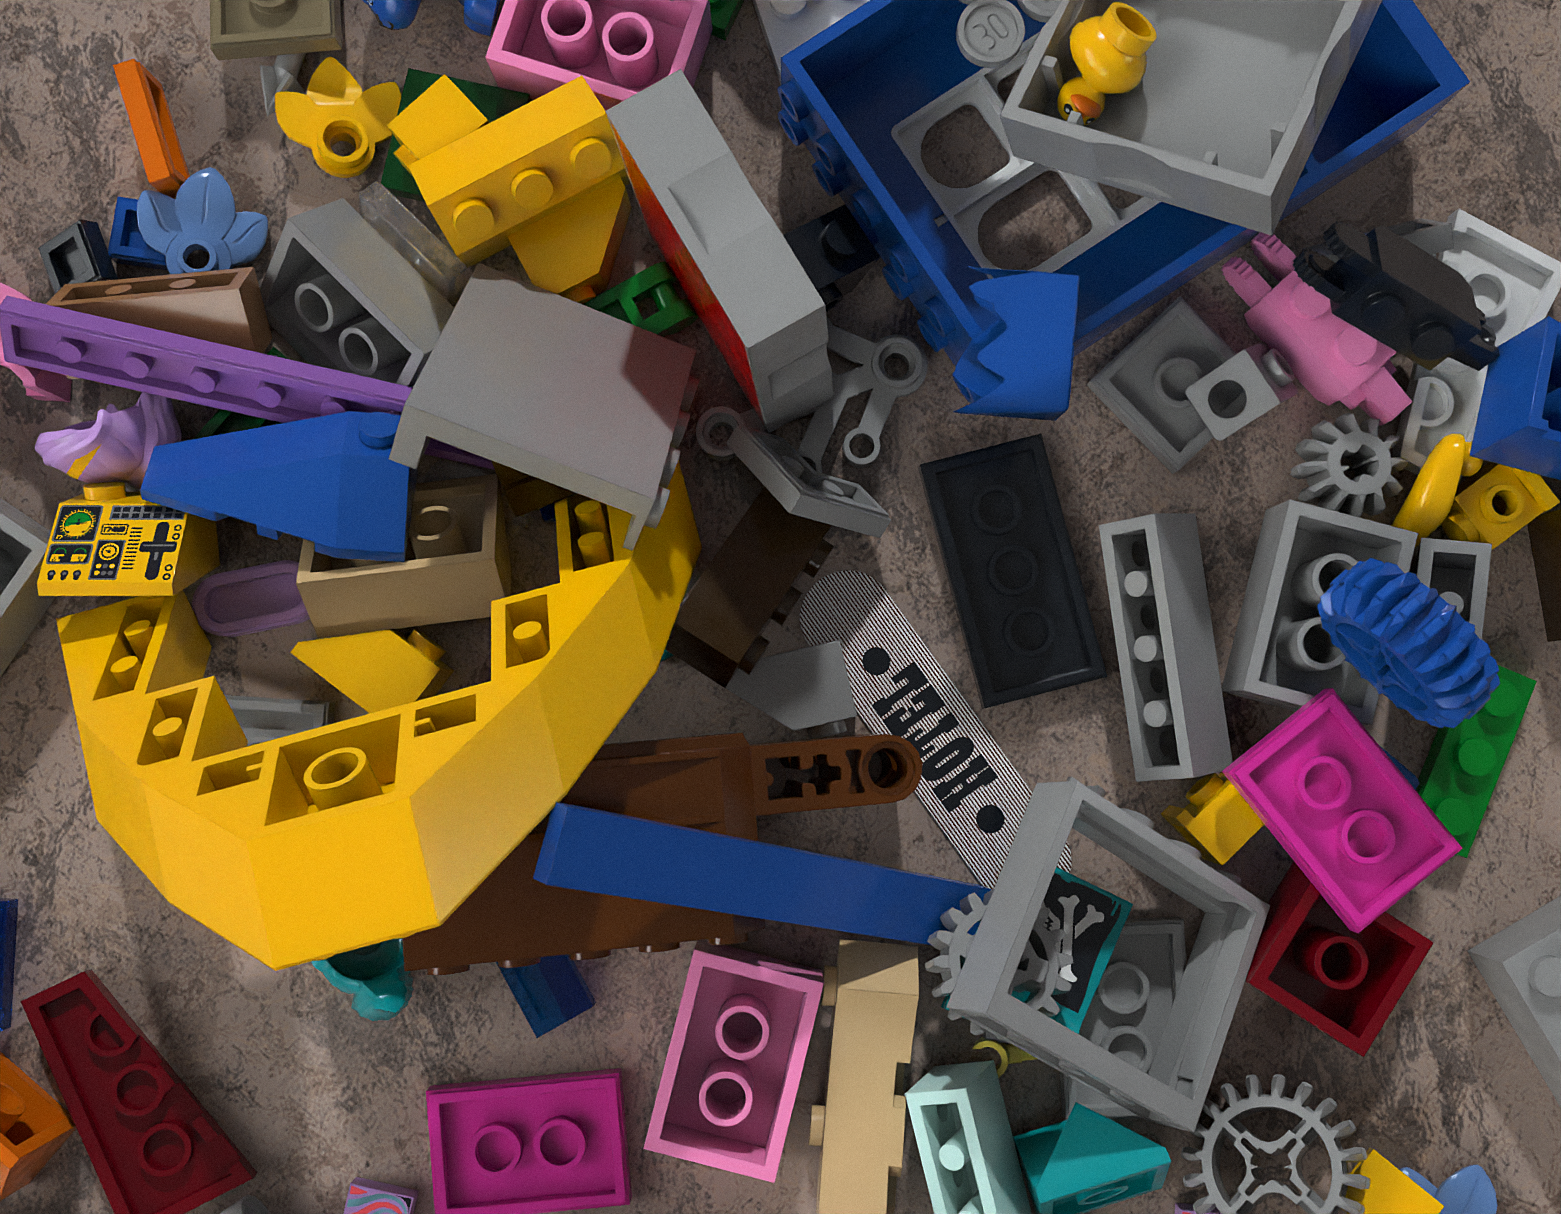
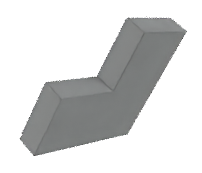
M737 425L726 443L790 514L881 538L891 522L889 514L859 484L815 471L782 437L745 425Z

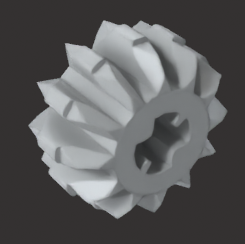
M1345 413L1337 417L1334 425L1326 420L1314 425L1311 428L1313 439L1300 441L1294 449L1306 462L1294 466L1289 475L1297 479H1307L1309 487L1301 490L1298 499L1306 502L1318 497L1320 498L1318 507L1361 518L1363 512L1369 516L1380 514L1386 508L1384 497L1391 498L1396 496L1404 488L1391 474L1404 470L1408 461L1399 457L1391 458L1389 449L1396 446L1400 437L1389 435L1379 439L1380 419L1370 418L1358 425L1354 413ZM1346 457L1353 466H1341L1340 461ZM1355 470V478L1349 479L1344 475L1343 471Z

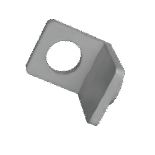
M1261 342L1242 350L1186 389V395L1214 438L1222 441L1275 406L1298 394V390L1292 382L1295 376L1286 359L1278 350L1270 349L1265 342ZM1232 380L1244 388L1247 402L1244 410L1239 415L1225 417L1218 414L1212 407L1211 392L1220 381Z

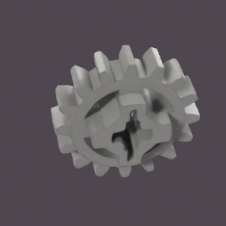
M994 888L984 894L983 902L975 892L960 900L961 911L952 907L939 917L948 931L938 930L929 935L927 942L941 951L940 956L925 963V970L941 973L943 982L931 991L934 998L947 995L951 997L976 935H970L967 932L975 923L982 920ZM1045 906L1039 910L1008 994L1011 995L1013 990L1019 993L1023 991L1030 992L1024 1003L1044 1015L1052 1017L1058 1014L1060 1008L1051 995H1061L1069 992L1072 986L1066 979L1058 976V971L1060 968L1072 964L1073 956L1057 953L1055 944L1060 942L1066 936L1064 929H1055L1048 932L1043 924L1047 920L1050 910ZM949 1010L947 1015L952 1021L963 1017L952 1010ZM971 1021L970 1033L979 1035L987 1032L986 1029Z

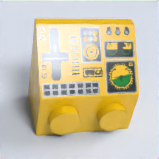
M124 482L83 485V494L59 503L37 580L38 596H174L220 566L216 521L142 500L141 492H126Z

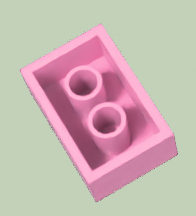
M505 0L485 58L499 88L527 93L533 100L582 75L606 111L680 69L692 88L694 87L712 33L710 1Z
M697 940L643 1149L775 1183L824 985L822 970L727 945H709L707 940Z

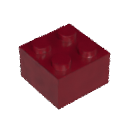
M1293 862L1267 903L1270 905V909L1245 982L1333 1040L1364 1057L1434 942L1387 912L1381 914L1359 933L1349 930L1298 865Z

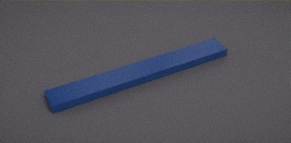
M556 802L555 807L551 810L533 879L549 886L931 945L927 942L929 935L938 930L948 931L939 918L945 911L952 907L961 911L960 900L974 892L983 902L984 894L992 890L978 884ZM980 922L975 923L967 933L974 935Z

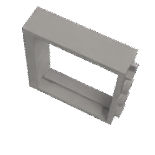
M1072 776L1063 782L1036 783L947 1008L1152 1123L1194 1132L1270 905L1240 886L1242 878L1226 871L1215 870L1200 861L1202 854L1196 848L1177 840L1167 839L1154 831V822L1147 816L1130 809L1119 808L1104 798L1106 792L1099 785L1085 786ZM1071 828L1205 912L1149 1074L1008 994L1009 987Z

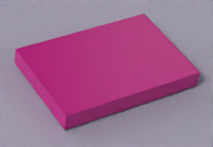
M1333 688L1323 689L1222 771L1347 928L1356 933L1361 932L1463 849Z
M621 1068L433 1085L426 1090L435 1214H536L630 1205L632 1191Z

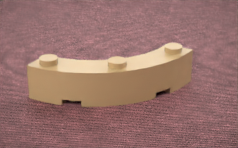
M840 939L837 966L824 965L823 971L824 985L821 995V1006H832L824 1104L811 1105L808 1145L820 1146L816 1214H894L897 1177H901L906 1116V1096H904L903 1090L905 1063L910 1064L919 1000L918 946Z

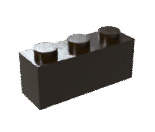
M764 486L680 604V609L665 650L724 688L727 687L738 669L750 675L770 644V641L761 636L771 620L781 626L785 623L803 594L794 588L795 584L803 572L814 578L833 550L834 546L825 541L833 525L790 514Z

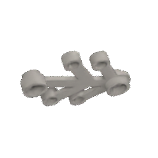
M827 317L829 338L827 350L861 366L839 375L832 372L834 397L792 420L795 421L813 414L797 452L804 460L813 464L815 471L822 473V457L847 400L871 390L872 393L860 425L845 436L842 453L847 463L856 468L868 467L876 461L881 448L879 437L895 399L911 395L918 390L927 374L928 361L926 354L920 344L914 339L905 335L895 334L885 336L874 343L834 326ZM891 358H899L905 362L907 373L902 377H891L884 369L885 362ZM718 406L707 410L699 418L696 426V437L701 450L708 457L724 461L732 459L737 455L728 445L720 447L712 443L710 436L715 428L727 426L734 431L737 425H745L760 431H767L754 409L739 414L729 407ZM859 437L868 439L873 446L871 455L866 458L854 456L849 447L852 440Z

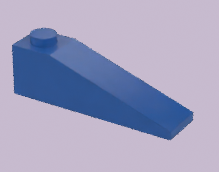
M348 411L154 446L140 492L142 500L212 521H218L229 516L256 524L258 535L278 540L283 533L312 541L315 545V552L331 557L405 562L418 468L413 469L389 460L401 415L385 412Z

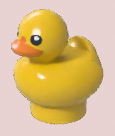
M1113 2L1103 16L1085 19L1074 26L1070 34V51L1082 76L1067 81L1058 94L1057 108L1065 121L1071 110L1082 114L1084 125L1091 124L1100 117L1104 110L1105 93L1130 92L1141 82L1147 67L1146 51L1156 40L1157 35L1152 24L1139 11L1127 4Z

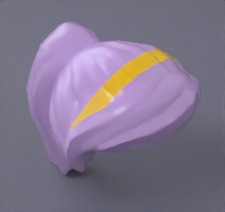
M142 392L137 403L132 407L119 411L114 404L109 403L106 410L100 409L98 411L97 420L74 424L60 431L40 433L35 444V451L42 457L45 465L59 469L73 479L86 483L124 481L140 489L154 446L181 442L182 432L174 413L172 399Z

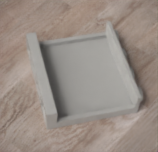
M478 263L404 404L389 460L417 469L431 438L631 513L632 516L623 548L633 551L644 525L653 529L657 528L669 498L670 490L666 488L670 483L681 450H678V447L689 422L690 413H688L700 380L690 375L696 350Z

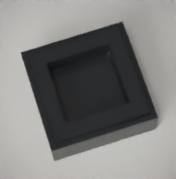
M80 219L38 247L55 294L65 284L118 279L97 222Z

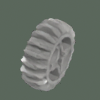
M1252 1074L1246 1076L1245 1085L1249 1095L1247 1098L1241 1099L1236 1088L1230 1083H1225L1221 1086L1222 1095L1230 1105L1224 1111L1213 1101L1205 1099L1202 1109L1214 1119V1122L1210 1128L1197 1123L1195 1131L1190 1132L1192 1135L1205 1139L1203 1149L1183 1147L1181 1150V1157L1183 1159L1202 1163V1173H1189L1183 1177L1185 1187L1198 1188L1206 1186L1208 1196L1198 1199L1193 1204L1196 1214L1209 1213L1215 1208L1221 1214H1249L1257 1204H1261L1268 1196L1276 1193L1285 1195L1296 1205L1302 1207L1308 1214H1338L1341 1208L1350 1214H1364L1365 1207L1362 1204L1346 1198L1348 1185L1358 1189H1369L1371 1180L1363 1175L1349 1174L1347 1162L1367 1160V1151L1363 1147L1343 1149L1340 1140L1351 1136L1356 1132L1357 1128L1351 1120L1342 1121L1331 1128L1326 1121L1335 1113L1338 1104L1332 1098H1326L1313 1110L1308 1107L1314 1090L1311 1084L1302 1082L1296 1090L1294 1099L1287 1097L1288 1085L1286 1077L1275 1074L1271 1081V1094L1264 1095L1259 1078ZM1270 1110L1288 1112L1302 1118L1292 1131L1288 1130L1283 1137L1271 1142L1261 1140L1240 1122L1249 1115ZM1318 1135H1320L1328 1150L1332 1166L1331 1186L1325 1201L1307 1183L1301 1170L1302 1159L1311 1148L1309 1145ZM1226 1137L1234 1143L1233 1146L1242 1154L1247 1166L1246 1176L1232 1199L1223 1184L1220 1170L1221 1151ZM1248 1142L1257 1150L1274 1156L1280 1155L1283 1151L1288 1152L1296 1143L1287 1154L1291 1165L1285 1166V1168L1292 1169L1289 1180L1301 1190L1302 1195L1291 1185H1285L1276 1180H1271L1265 1185L1260 1184L1253 1192L1262 1181L1258 1171L1265 1168L1257 1166L1260 1156L1249 1147Z

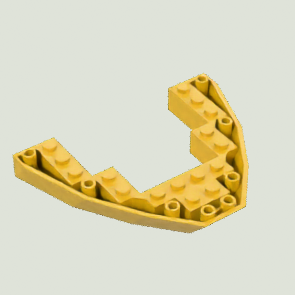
M679 459L670 483L666 488L670 490V494L660 522L656 529L643 526L633 551L623 548L632 516L631 513L581 494H575L554 503L560 583L491 601V681L259 744L247 746L248 740L215 676L203 678L212 646L203 628L198 624L197 617L183 590L174 596H138L56 618L98 822L171 905L274 971L310 961L328 959L336 954L391 939L409 937L417 932L441 926L555 807L556 802L559 803L567 795L657 672L678 615L680 604L683 601L702 549Z

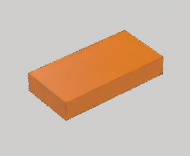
M135 59L115 64L113 68L148 182L160 193L176 199L178 189L190 175L162 84Z

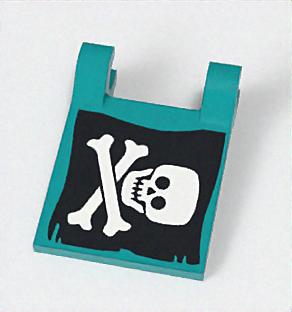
M1056 867L1041 908L1046 906L1050 910L1048 918L1043 925L1048 932L1055 929H1064L1066 936L1055 944L1057 953L1073 956V963L1060 968L1058 971V976L1066 979L1072 986L1069 992L1061 995H1051L1060 1011L1057 1015L1050 1018L1079 1034L1082 1022L1133 903ZM1013 990L1011 996L1024 1002L1030 995V992L1023 991L1019 993ZM950 995L945 996L941 1004V1008L947 1011L950 1010L947 1008Z

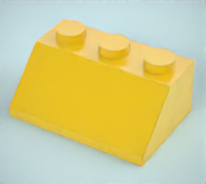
M582 75L408 165L427 207L454 253L467 268L511 246L507 236L612 181L621 178L624 186L630 184L606 112Z

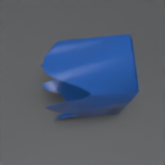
M968 266L975 271L992 275L993 279L977 281L968 287L974 294V300L981 307L998 316L999 319L971 340L957 362L953 376L960 384L981 398L954 412L1056 421L1068 410L1070 402L1074 355L1073 340L1075 339L1080 276Z

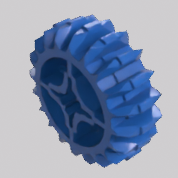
M1369 558L1365 562L1359 561L1350 570L1345 569L1329 584L1331 587L1320 597L1321 601L1317 608L1321 617L1322 627L1330 634L1331 643L1345 655V661L1352 664L1360 673V678L1369 681L1376 688L1378 694H1384L1393 701L1398 709H1406L1416 720L1426 721L1431 726L1439 728L1444 726L1455 728L1465 718L1470 719L1490 700V695L1500 685L1497 674L1499 672L1497 662L1489 655L1491 651L1488 643L1476 635L1475 625L1465 621L1457 612V606L1447 603L1439 596L1436 588L1430 589L1421 583L1415 573H1404L1397 564L1384 563L1373 558Z

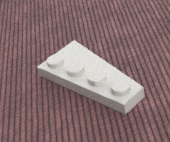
M1457 209L1449 215L1447 223H1452L1454 249L1440 252L1438 260L1461 273L1472 287L1476 307L1485 314L1484 318L1487 320L1485 324L1495 332V346L1501 345L1545 319L1561 288V262L1461 209ZM1447 357L1429 371L1414 362L1406 392L1413 402L1401 413L1396 434L1400 438L1396 446L1393 447L1391 458L1399 457L1408 461L1405 469L1418 475L1433 448L1445 436L1449 434H1462L1465 442L1473 441L1488 365L1477 371Z

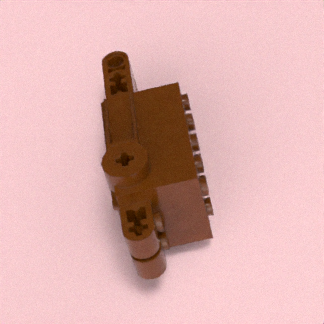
M725 733L610 743L602 745L560 803L758 841L756 816L888 804L904 800L916 790L921 780L922 762L919 752L911 742L900 736L887 734H860L749 744L744 737V733ZM877 752L882 761V772L879 778L873 782L869 777L868 762L872 755ZM813 764L819 767V777L810 778L808 783L786 779L784 768L804 770L811 768ZM549 813L441 926L402 938L404 971L426 969L427 975H449L468 971L471 964L498 962V967L513 968L538 964L541 962V957L569 954L570 960H589L610 956L612 949L639 947V952L652 953L675 950L680 948V942L707 940L709 945L737 944L748 941V933L765 929V919L545 885L533 879L549 821Z

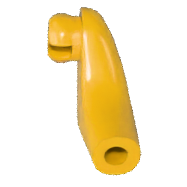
M1449 434L1442 438L1433 448L1422 466L1402 508L1391 524L1393 527L1418 533L1415 548L1420 544L1421 538H1427L1446 519L1454 502L1460 475L1473 476L1480 470L1483 464L1482 459L1470 456L1473 441L1465 442L1462 434Z

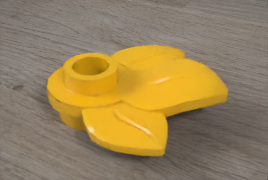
M330 56L323 60L311 76L307 87V95L288 91L275 93V113L278 124L283 132L291 140L310 148L315 162L322 170L335 177L351 178L365 172L373 162L375 146L392 137V132L387 125L397 117L402 96L395 82L381 83L363 92L361 86L351 73L335 58ZM339 141H346L353 145L355 151L349 156H339L331 148Z

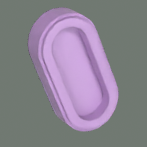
M282 560L218 573L206 578L197 587L192 600V609L197 617L198 624L211 634L236 637L300 624L309 620L310 617L296 586L299 562Z

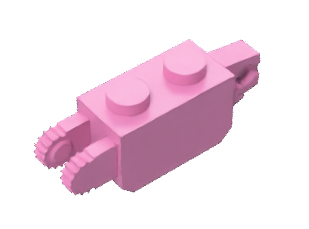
M1260 232L1251 240L1250 245L1254 255L1258 257V260L1263 263L1264 267L1278 280L1279 283L1274 288L1257 271L1253 270L1246 260H1242L1241 257H1232L1221 269L1225 280L1228 281L1229 285L1234 288V291L1251 308L1244 314L1249 328L1270 349L1274 348L1282 354L1290 365L1294 376L1316 400L1328 406L1340 401L1350 410L1359 406L1371 418L1380 419L1379 426L1385 425L1389 421L1391 422L1413 402L1391 376L1397 369L1390 361V358L1397 351L1332 314L1330 299L1317 292L1312 286L1309 287L1307 283H1303V280L1294 271L1293 260L1297 256L1275 234L1271 236Z

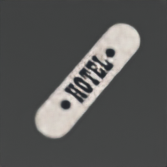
M838 571L823 577L811 587L801 606L800 625L806 641L810 646L840 640L857 712L873 734L900 736L911 742L919 752L922 762V775L915 790L916 794L984 887L995 888L1032 796L1031 790L883 586L873 577L858 571ZM1066 841L1057 867L1070 873L1072 860L1070 848Z

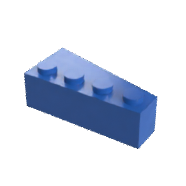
M1548 316L1497 346L1500 356L1488 364L1470 456L1561 480V323Z

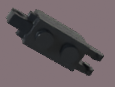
M1336 221L1323 233L1324 243L1327 244L1328 249L1333 252V255L1339 257L1336 263L1323 255L1320 256L1317 251L1313 252L1312 249H1306L1293 260L1294 271L1297 272L1298 277L1303 280V283H1307L1309 287L1312 286L1317 292L1330 299L1332 314L1429 371L1447 357L1480 371L1500 356L1499 348L1495 346V332L1485 324L1487 322L1486 318H1484L1485 314L1476 307L1473 289L1462 274L1383 225L1375 227L1365 235L1353 227L1350 228L1348 224H1344L1342 221L1340 223Z

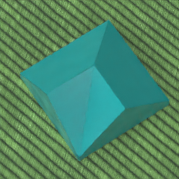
M1075 1102L1067 1120L1013 1137L1035 1214H1083L1162 1189L1171 1164V1159L1165 1147Z

